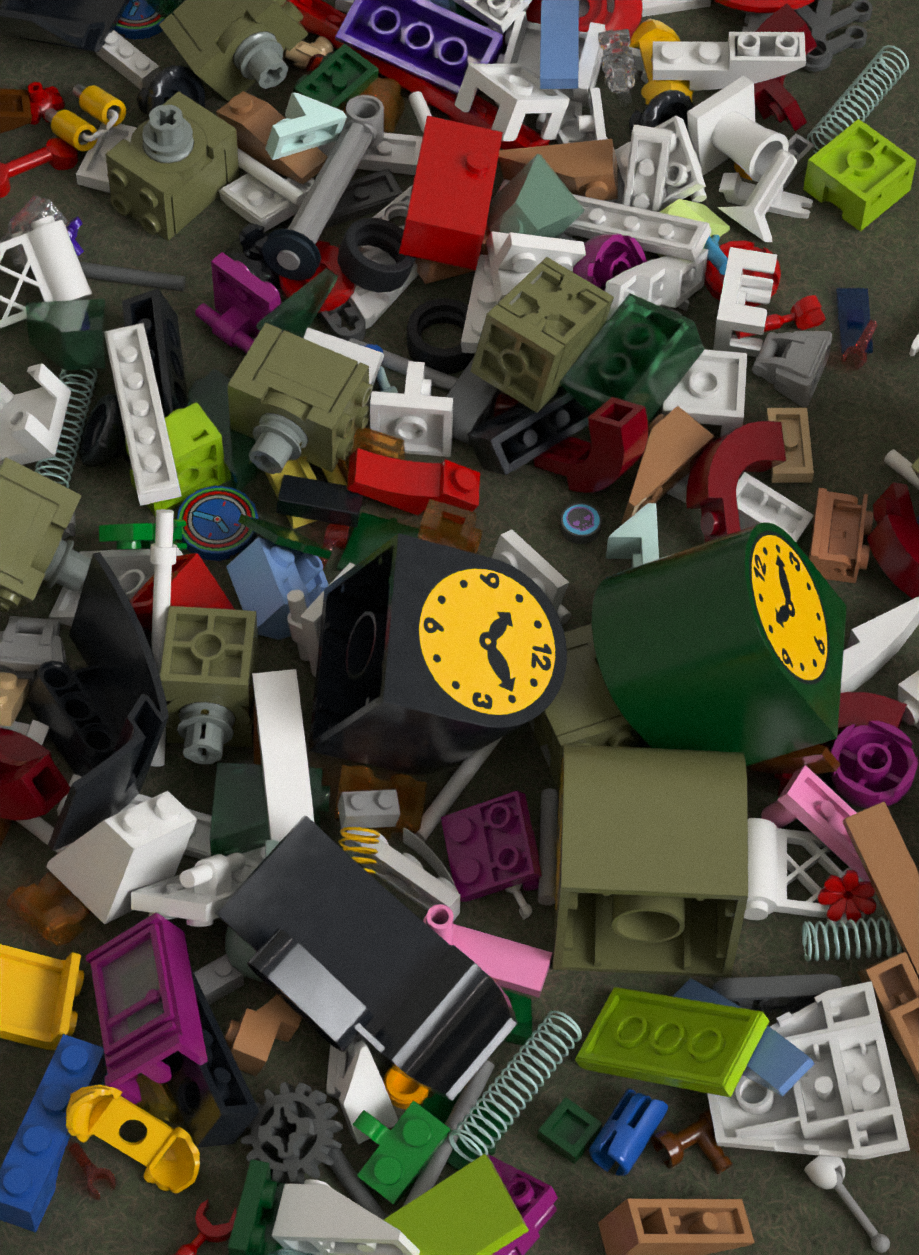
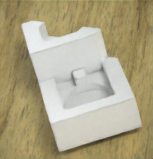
M363 1040L355 1043L352 1049L355 1056L345 1076L340 1075L335 1084V1087L341 1092L339 1102L353 1139L358 1144L370 1139L352 1125L363 1110L389 1129L398 1122L383 1080Z

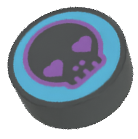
M587 503L569 505L561 515L560 530L562 535L568 541L576 544H587L594 541L601 532V514L594 506Z

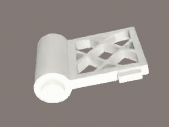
M53 215L44 217L31 223L32 231L0 243V263L6 250L22 245L28 260L22 274L0 265V271L19 279L10 300L0 296V301L8 304L3 318L0 320V329L92 294L63 220L55 222ZM29 267H31L35 280L26 277ZM23 281L39 288L44 300L43 304L29 309L14 302ZM12 307L22 311L8 317Z
M749 818L748 900L744 918L748 920H762L767 918L768 914L779 912L827 918L828 922L830 919L826 915L830 905L816 903L821 888L805 871L819 862L830 875L842 878L847 870L852 869L848 867L842 872L827 856L832 850L812 832L777 828L775 823L769 820ZM787 843L802 845L813 857L799 866L787 854ZM787 869L791 872V874L788 875V876H787ZM858 876L859 882L864 881L860 876ZM796 878L813 895L807 901L787 899V886ZM861 912L862 919H864L865 913ZM843 913L841 920L845 923V926L848 920L846 913ZM850 922V924H849V928H853V925H852L851 922Z

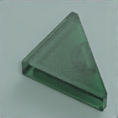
M329 269L323 270L257 323L256 328L261 331L266 322L282 329V332L285 330L294 335L304 337L307 327H310L337 282L338 276Z

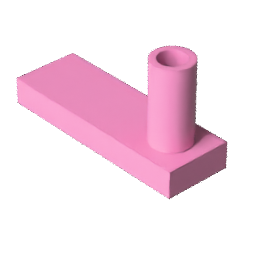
M804 765L794 772L777 801L763 809L761 818L775 823L777 828H783L798 819L852 870L857 871L858 876L864 881H870L842 822L845 818L856 814V812Z
M437 904L427 911L423 922L451 946L455 945L473 960L499 986L540 997L552 961L553 952L453 924V912L446 905Z

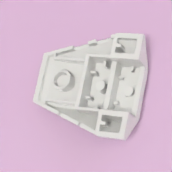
M872 981L825 991L814 997L815 1002L792 1015L790 1012H787L776 1018L777 1023L770 1026V1028L808 1055L815 1063L784 1096L743 1075L731 1098L707 1093L718 1146L862 1160L910 1150Z

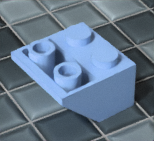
M260 537L254 540L226 566L242 609L256 611L258 635L277 640L291 636L287 616L290 613L287 594L292 590H301L304 593L306 607L308 608L329 585L323 572L322 561L318 556L281 546Z

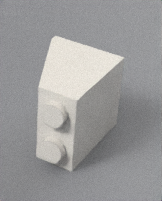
M166 791L103 820L50 859L46 867L104 924H107L133 911L131 910L132 891L175 876L197 818L171 793Z

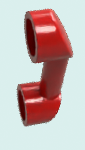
M52 138L41 149L8 163H0V199L5 197L10 191L9 179L47 162L57 170L73 168L79 160L78 150L61 138Z

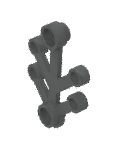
M818 0L816 13L808 5L794 10L806 22L817 44L815 49L806 54V65L802 67L803 69L813 72L825 70L830 66L834 54L849 47L859 49L866 44L867 31L858 25L848 27L845 34L826 41L825 38L826 34L853 21H868L871 18L873 9L869 1L855 0L851 6L831 16L833 0ZM857 9H863V10H865L866 12H858V11H856V10H857ZM852 35H857V36H859V37H861V38H859V39H854V38H852L851 36H852Z

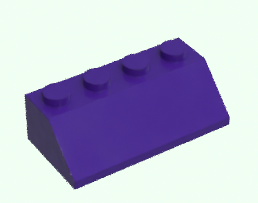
M354 0L335 36V40L345 43L457 96L469 64H497L498 57L503 52L502 34L427 0Z

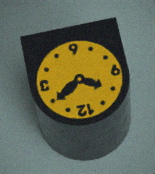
M398 533L324 589L308 751L402 773L432 774L454 766L534 719L547 709L555 699L563 683L566 671V639L561 621L551 601L531 578L505 562Z

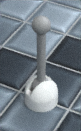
M820 1155L804 1168L805 1173L818 1187L826 1190L835 1189L872 1239L871 1246L873 1250L878 1253L886 1252L890 1247L889 1238L884 1234L878 1233L842 1184L846 1169L840 1157Z

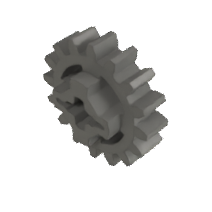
M286 1082L281 1083L279 1095L270 1089H266L264 1095L267 1102L264 1105L255 1102L259 1113L248 1125L251 1128V1134L241 1138L243 1144L253 1147V1150L246 1156L247 1161L250 1162L253 1159L268 1162L270 1164L272 1180L277 1181V1183L286 1184L288 1179H290L294 1184H303L304 1173L318 1179L320 1177L318 1165L324 1163L332 1166L334 1161L328 1155L330 1149H341L342 1146L340 1142L333 1139V1133L343 1129V1124L331 1120L338 1112L337 1107L331 1103H325L326 1094L317 1089L312 1092L310 1086L299 1082L296 1089ZM301 1104L308 1106L316 1118L305 1117V1110L301 1109ZM269 1149L278 1150V1156L283 1159V1163L277 1162L272 1157Z

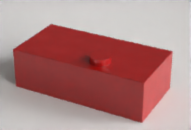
M427 116L399 254L476 270L486 230L503 132Z

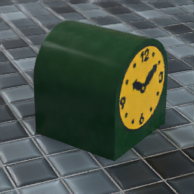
M763 522L610 575L599 584L592 604V635L598 664L605 684L618 709L651 748L743 752L746 766L837 739L847 606L798 544L779 526Z

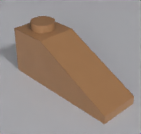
M242 91L216 111L219 118L236 128L237 147L264 166L303 185L320 172L328 158L318 147L272 160L265 149L272 125L286 118L268 102Z
M613 139L499 150L498 158L505 180H511L537 154H540L572 194L603 201L618 199V171Z
M679 406L666 416L664 414L658 415L648 427L649 437L641 458L621 522L622 524L647 503H656L689 474L699 454L713 441L714 435Z
M626 1199L598 1222L606 1255H706L745 1247L754 1243L742 1199Z

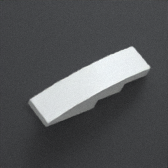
M702 249L696 262L664 256L637 265L608 280L605 292L612 295L614 299L606 321L618 323L631 312L648 315L659 305L673 308L679 306L703 287L708 249Z
M746 472L738 479L736 497L740 529L743 530L763 522H768L782 528L797 542L814 515ZM690 473L668 491L667 494L686 503V490Z
M919 596L851 629L847 649L843 651L841 693L855 691L871 679L900 650L919 625Z
M296 669L252 673L270 840L278 842L290 832L303 816H308L314 822Z

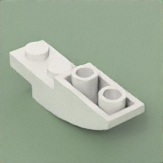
M729 32L728 42L653 41L652 44L653 80H689V90L723 89L743 75L754 83L791 73L806 65L804 32Z

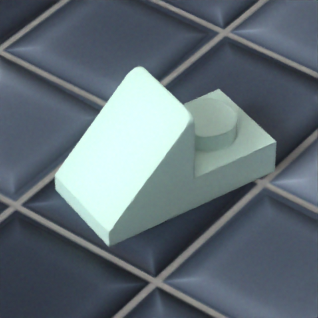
M294 92L290 96L285 112L286 119L272 125L265 149L271 159L275 160L337 141L347 116L342 110Z
M647 503L609 536L606 559H632V568L659 559L656 503Z

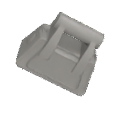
M795 331L793 333L785 332L778 334L770 332L767 334L754 362L752 372L774 384L775 390L799 406L807 407L829 359L832 333L829 331Z
M10 616L5 631H0V673H12L18 679H29V685L32 686L38 669L43 663L54 660L66 663L64 646L59 637L60 620Z

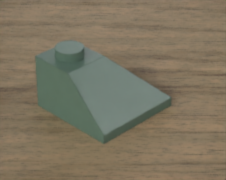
M537 154L491 199L487 225L490 232L508 234L512 232L558 238L585 210L542 155Z

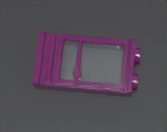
M156 912L86 955V961L91 964L108 1073L104 1077L105 1086L122 1091L121 1096L133 1104H137L142 1101L138 1074L142 1073L156 1083L168 1082L172 1078L171 1069L161 1060L176 1051L181 1052L200 1066L208 1062L184 931Z

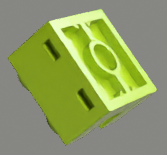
M858 119L808 159L803 190L821 203L824 201L831 202L843 211L842 218L861 232L911 190L917 160Z
M197 402L186 408L177 409L165 417L182 497L146 504L155 517L156 510H171L181 505L188 496L199 489L219 486L226 482L222 435ZM126 441L127 454L129 455L128 446H127V441ZM130 469L131 484L136 489L133 470Z

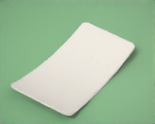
M403 828V843L421 855L440 877L447 879L455 886L450 874L435 853L415 834Z

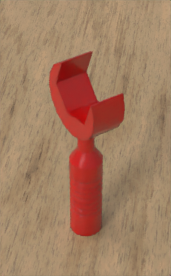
M816 295L807 296L797 301L792 306L790 314L766 316L764 332L780 329L784 323L794 321L800 330L821 325L826 318ZM735 331V334L738 339L757 335L753 333Z
M209 1199L201 1203L195 1216L199 1234L191 1243L182 1245L174 1255H197V1249L205 1240L215 1243L228 1240L231 1236L237 1214L236 1208L229 1223L212 1225L205 1217L209 1207Z

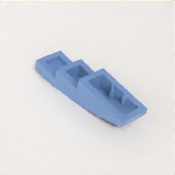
M542 0L540 89H578L579 0Z
M692 978L673 995V997L741 1008ZM767 1026L742 1075L784 1096L815 1063L808 1055Z

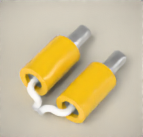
M78 84L74 86L72 93L79 99L81 109L105 124L107 130L97 131L93 125L69 110L57 112L50 108L45 112V119L51 123L52 132L79 151H88L95 146L100 136H109L114 131L113 127L121 124L126 116V107L122 101L98 86L92 85L85 88Z

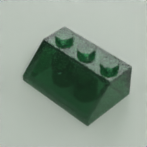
M629 293L560 380V384L591 414L610 398L614 397L645 406L649 422L703 353L704 347L693 320Z

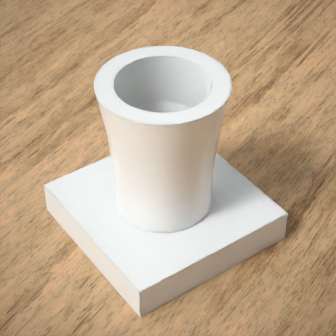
M744 75L687 111L688 135L692 147L696 151L703 172L702 176L731 158L752 180L759 182L776 152L780 149L788 152L789 143L785 135L767 129L755 122L754 82Z

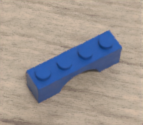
M65 1034L62 1035L0 1168V1220L36 1233L55 1192L60 1163L71 1136L66 1128V1109L71 1093L82 1087L104 1084V1077L108 1073L103 1047Z

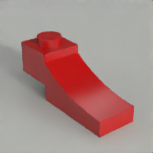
M357 448L350 455L347 490L417 516L427 508L457 520H464L479 506L480 472L446 459L442 463L400 460L371 453Z

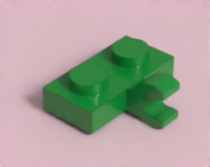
M173 519V544L177 545L180 551L187 549V543H177L175 540H182V527H186V521ZM156 523L99 525V542L116 541V550L150 549L151 544L155 543Z
M414 1100L391 1130L363 1110L352 1125L376 1142L379 1147L357 1176L396 1206L452 1130Z

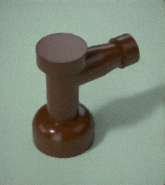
M710 1109L699 1115L700 1120L675 1134L669 1130H662L651 1137L652 1146L656 1152L665 1148L669 1160L664 1161L669 1169L681 1163L684 1157L683 1150L696 1143L713 1163L712 1166L717 1174L733 1165L729 1157L725 1156L721 1146L717 1145Z

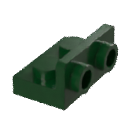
M344 43L334 53L326 54L319 66L310 75H303L296 82L293 93H299L343 110L351 98L360 95L378 78L379 69Z
M253 1159L250 1161L228 1244L229 1255H283L284 1247L272 1237L285 1183H277V1181L271 1180L270 1164L268 1162Z

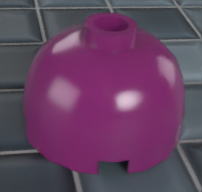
M618 233L592 237L584 243L586 255L575 264L573 273L605 291L608 280L630 268L647 262L643 248L635 238Z
M869 721L868 725H860L858 727H855V724L850 725L837 736L831 753L841 765L837 771L830 772L831 782L838 794L852 805L868 809L884 801L887 806L895 804L910 789L917 770L918 760L917 757L915 758V753L912 750L913 743L897 727L881 721Z

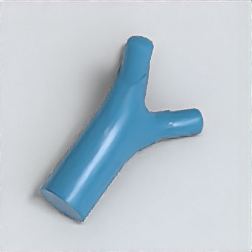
M715 234L712 238L708 237L704 249H708L707 260L714 265L720 274L725 275L728 258L718 245L719 235Z

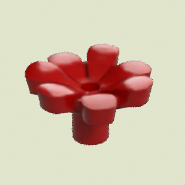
M33 82L28 85L32 116L30 124H38L41 117L46 122H49L45 119V112L48 109L61 110L64 108L65 102L56 87L50 86L44 89L40 82Z
M847 870L842 878L835 875L829 876L824 883L825 888L820 890L817 898L820 904L830 905L826 916L835 922L841 919L843 913H846L847 920L852 919L857 923L862 918L861 912L870 915L876 910V902L872 898L875 890L871 882H859L858 873L855 870Z

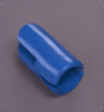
M627 1088L589 1148L592 1160L607 1172L617 1161L620 1166L615 1175L626 1176L633 1168L667 1113L668 1105L664 1101L652 1100L648 1095L643 1093L636 1094L634 1090Z

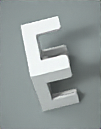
M522 63L469 64L454 105L463 112H469L478 88L492 98L499 106L491 130L503 132L501 141L516 140L525 114L547 113L541 129V138L543 140H555L570 98L557 89H540V76Z
M730 247L716 320L713 350L747 353L748 356H758L763 343L761 339L751 337L738 339L732 333L733 330L759 335L764 333L767 310L746 306L745 302L769 304L774 281L768 278L743 275V269L772 274L775 272L776 254Z
M667 346L662 414L666 416L679 406L699 424L722 425L720 437L743 426L747 353Z
M42 363L30 366L27 369V372L42 386L41 388L14 395L0 382V461L7 457L24 465L54 457L56 454L71 390Z

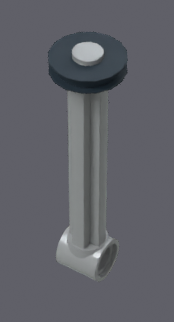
M359 95L348 101L346 105L347 118L342 132L288 229L274 230L268 235L267 241L264 242L262 248L263 258L268 266L280 276L290 280L302 281L310 279L316 273V269L321 261L319 249L315 245L367 149L374 148L383 141L384 106L374 96Z

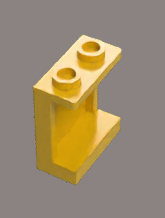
M0 944V1038L46 1050H56L63 1034L72 1037L78 1013L72 1011L74 997L79 995L84 981V971L79 970L81 954L71 952L66 960H60Z

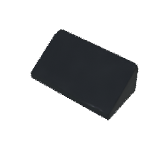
M284 474L278 495L276 513L357 528L364 495L347 490L346 485Z

